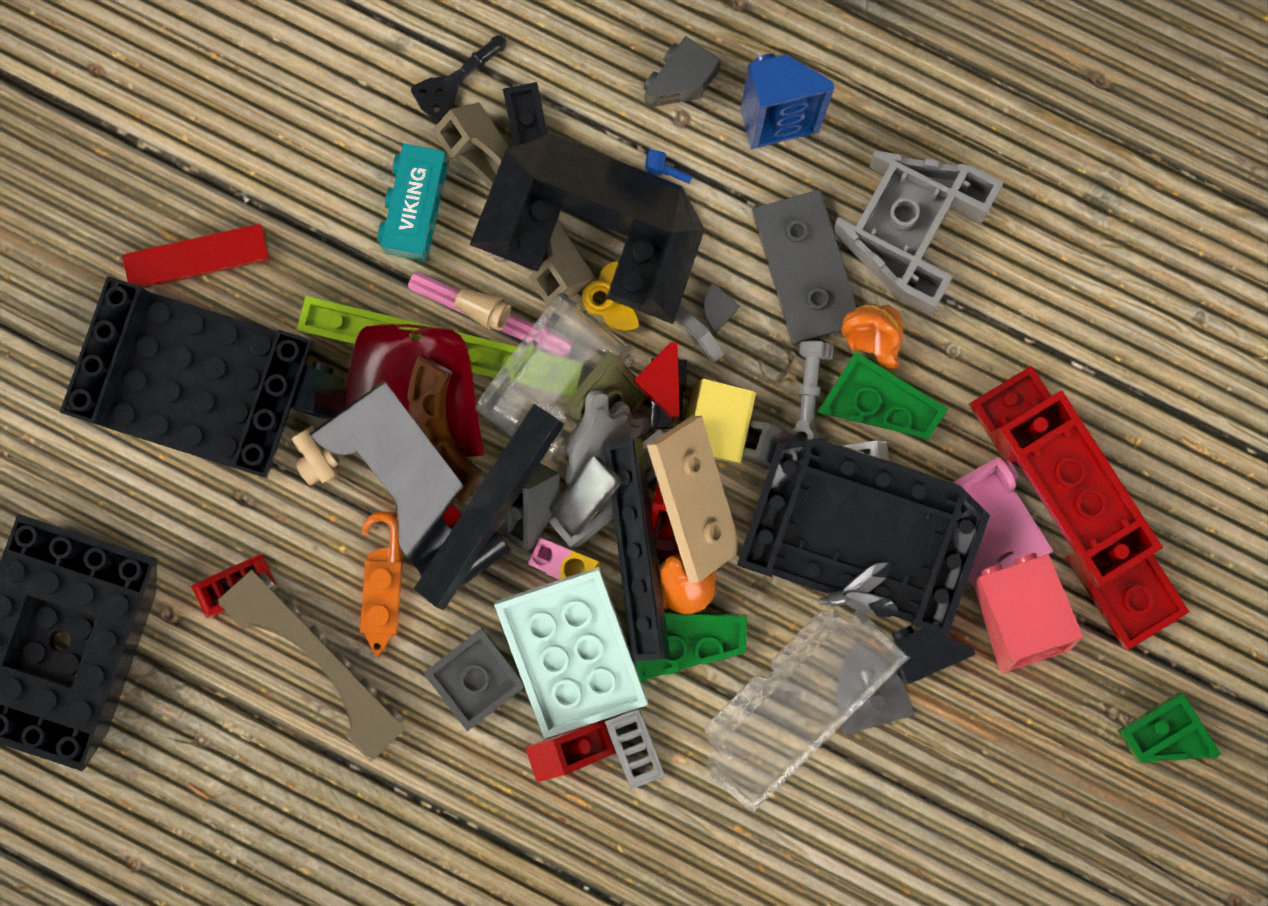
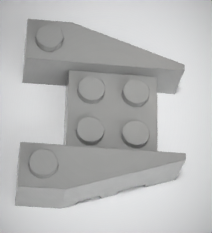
M874 151L869 168L884 176L857 225L854 226L838 217L835 223L834 234L900 301L932 316L953 276L921 260L949 209L982 224L1004 182L971 165L958 164L956 166L939 163V160L925 158L924 161L901 157V154Z

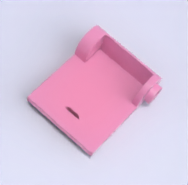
M995 457L954 481V483L964 488L990 515L968 577V581L973 589L977 579L981 577L980 572L989 567L1001 565L1005 569L1016 565L1015 560L1022 556L1036 553L1038 558L1053 552L1051 546L1014 490L1016 488L1015 479L1018 478L1015 467L1009 460L1003 461L999 457Z

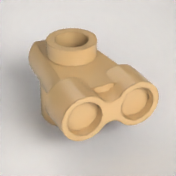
M313 425L291 438L298 451L303 454V457L296 460V467L302 478L309 485L319 480L324 483L337 475L339 470L336 466L340 464L336 453L323 448L311 437L310 433L315 430Z

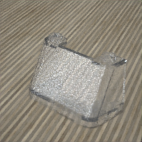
M560 292L483 393L475 409L483 418L512 438L535 403L565 423L542 459L549 466L553 460L559 463L567 453L565 447L570 436L569 434L578 423L563 407L608 351L616 355L629 369L635 360L631 356L633 348L573 299Z

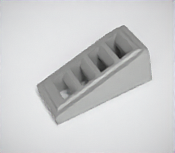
M640 708L605 720L631 789L665 777ZM633 722L637 723V729L618 735V728ZM640 735L642 736L644 742L626 749L623 748L622 742ZM647 749L648 756L629 763L627 756ZM652 762L653 770L634 777L633 769Z

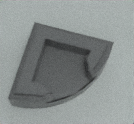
M712 283L707 291L704 313L710 329L717 334L740 306L714 283Z

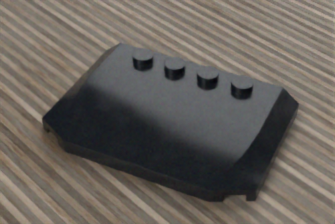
M821 438L778 443L737 566L769 577L773 575L828 594L843 590L852 579L870 565L886 561L891 566L887 578L868 593L885 597L896 604L899 612L894 617L909 621L913 626L947 637L990 515L957 483Z

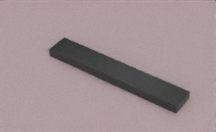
M535 403L414 587L416 592L438 609L445 610L565 425V423Z
M642 438L605 443L633 662L665 660L670 658Z

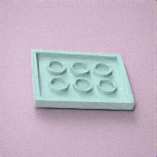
M600 567L495 602V609L544 739L648 705V699L635 663L632 660L631 652Z

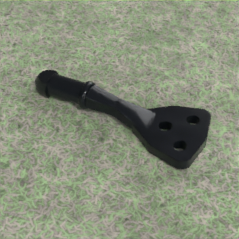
M501 35L492 37L491 41L477 52H473L472 56L462 67L449 76L428 78L413 85L411 94L420 109L436 122H440L454 106L457 90L469 74L480 67H484L485 63L498 52H502L506 47V38ZM420 91H425L426 95L422 96L419 93ZM442 91L444 94L442 96H438L437 92ZM440 107L441 110L439 112H435L434 108Z

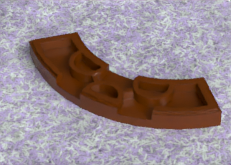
M419 355L409 382L408 400H410V415L462 482L464 487L456 496V499L464 503L468 500L482 470L462 453L448 425L446 395L453 372L425 355Z

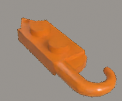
M385 511L374 512L368 516L363 523L361 531L363 535H367L370 527L376 522H384L390 528L389 547L373 550L365 560L360 633L365 634L375 657L380 656L393 635H398L403 573V551L398 541L397 516ZM377 643L381 645L379 650L375 648Z

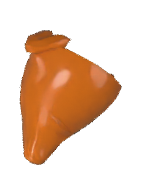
M680 554L668 557L660 565L659 575L664 609L681 614H693L705 609L714 598L716 570L700 583H689Z

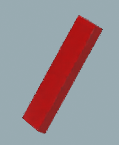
M262 224L122 254L127 282L143 288L270 260L264 226Z

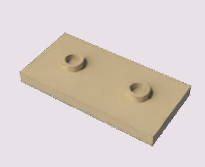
M692 416L649 443L647 448L689 583H700L742 550L702 416Z

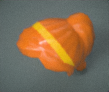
M876 304L863 305L847 313L842 322L841 332L852 351L860 350L873 353L883 369H898L897 355L903 341V323L900 313L890 305L879 306Z

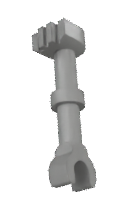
M822 341L800 342L799 354L806 358L803 385L799 386L798 393L799 396H802L800 418L796 427L790 433L797 437L796 441L801 440L805 434H807L808 439L820 438L814 423L816 398L820 397L821 390L820 387H817L820 360L833 359L834 345Z

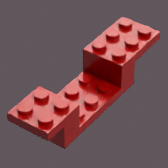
M1031 365L968 404L1003 460H1009L1011 463L1017 461L1074 552L1065 558L1124 650L1132 649L1189 613L1188 608L1153 555L1163 549V546L1063 390L1051 395Z

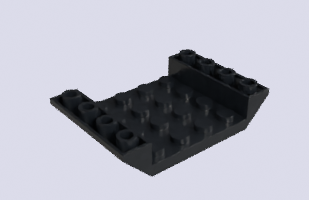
M107 276L59 413L268 478L314 341L279 329L276 332L154 294L141 286Z

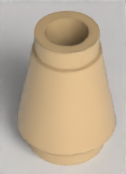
M463 288L455 300V308L461 310V312L489 331L493 329L497 331L502 330L510 316L511 305L506 303L503 297Z

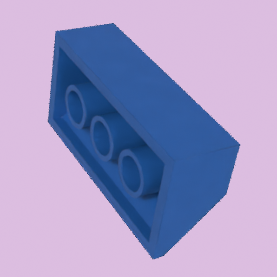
M769 53L755 58L753 63H749L741 104V114L750 148L755 149L819 133L835 89L833 81L786 54L776 57L775 54Z

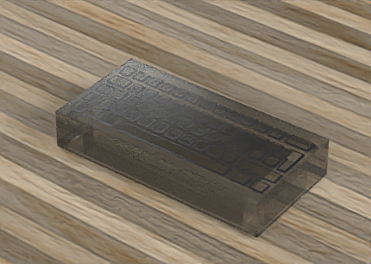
M593 456L550 508V511L571 535H579L623 481L600 457Z

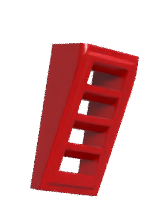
M263 554L254 556L191 586L206 618H214L226 612L219 604L215 605L208 589L213 587L218 599H220L226 593L221 582L227 580L230 588H232L238 582L235 575L241 573L242 577H244L251 567H255L258 575L263 572L278 586Z

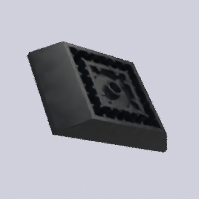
M17 514L0 561L1 745L79 771H83L109 731L154 602L157 584V558ZM61 630L67 632L70 636V645L64 651L58 650L54 645V637Z

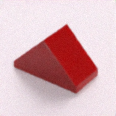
M670 342L634 379V384L671 419H679L678 342Z

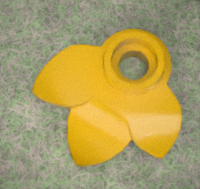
M618 261L611 262L602 269L598 280L590 282L584 288L582 293L583 305L589 313L602 316L610 328L619 331L636 330L639 328V322L634 312L635 309L609 299L603 304H596L593 301V297L597 293H603L607 296Z

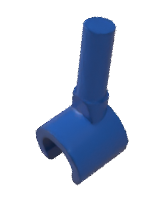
M649 150L645 161V169L648 173L653 175L665 174L687 184L690 183L691 175L670 165H665L666 153L658 150Z

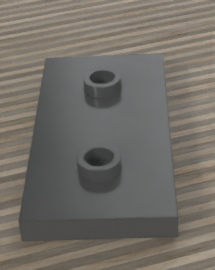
M815 190L753 208V218L792 345L840 332L846 314L852 312L857 307L821 190Z

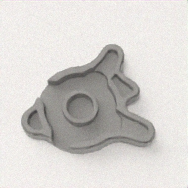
M600 390L589 392L586 396L583 418L573 430L566 443L565 451L569 454V463H566L565 482L571 488L578 483L580 485L578 489L580 487L583 488L582 485H587L585 481L588 477L591 479L590 483H593V479L597 482L599 479L597 475L595 476L597 470H601L605 474L608 472L604 444L639 438L649 430L651 426L650 419L642 413L631 415L629 406L622 401L616 402L609 410L608 398ZM588 471L590 474L580 483L578 480L582 479V475L584 473L587 474L586 472Z

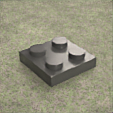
M483 628L479 629L423 673L466 731H469L525 687L520 676Z

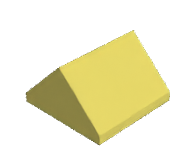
M702 379L692 385L685 420L692 416H702L714 459L741 464L756 392Z

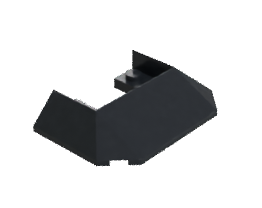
M548 134L505 150L470 246L538 272L560 211L562 210L627 236L606 299L673 324L705 230L683 187L553 134Z

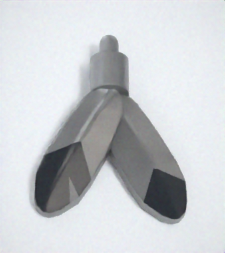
M882 561L870 565L852 579L843 590L830 592L828 597L820 598L819 604H830V607L847 604L851 608L879 617L897 615L899 609L890 599L868 593L887 578L891 568L890 564Z

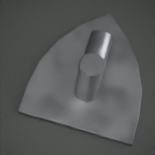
M855 644L844 662L838 680L837 704L844 735L915 716L904 683L892 666L875 652Z

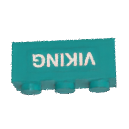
M403 143L401 154H395L392 173L396 175L394 187L388 188L385 197V208H388L386 222L381 221L377 234V241L381 243L380 247L386 254L423 262L428 261L449 165V159L445 151Z

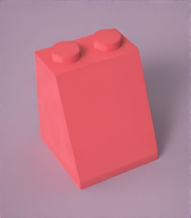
M1036 553L1022 556L1015 560L1016 565L1005 569L1001 565L989 567L980 572L981 577L974 584L1001 674L1068 652L1083 638V634L1049 554L1038 558Z

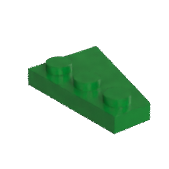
M855 351L817 412L929 439L948 408Z
M664 611L670 658L636 662L635 666L641 682H644L647 679L680 672L679 670L692 666L705 665L746 653L747 614L702 612L681 614L675 611Z

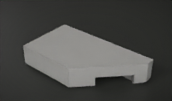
M680 304L675 321L685 329L688 338L695 347L711 362L715 363L724 356L722 350L710 331Z

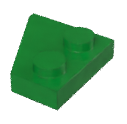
M1179 692L1117 730L1136 762L1139 763L1163 760H1188L1190 758L1203 757L1217 758L1222 755L1185 695Z

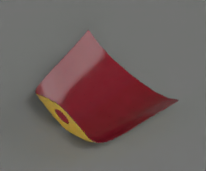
M412 324L365 326L356 338L351 356L345 390L346 407L382 381H385L410 414V400H408L410 378L418 356L425 355L453 372L447 389L446 414L448 425L456 444L466 457L484 456L470 357L461 335L450 329ZM399 327L418 328L419 330L399 329ZM409 334H421L422 337L419 340H413Z

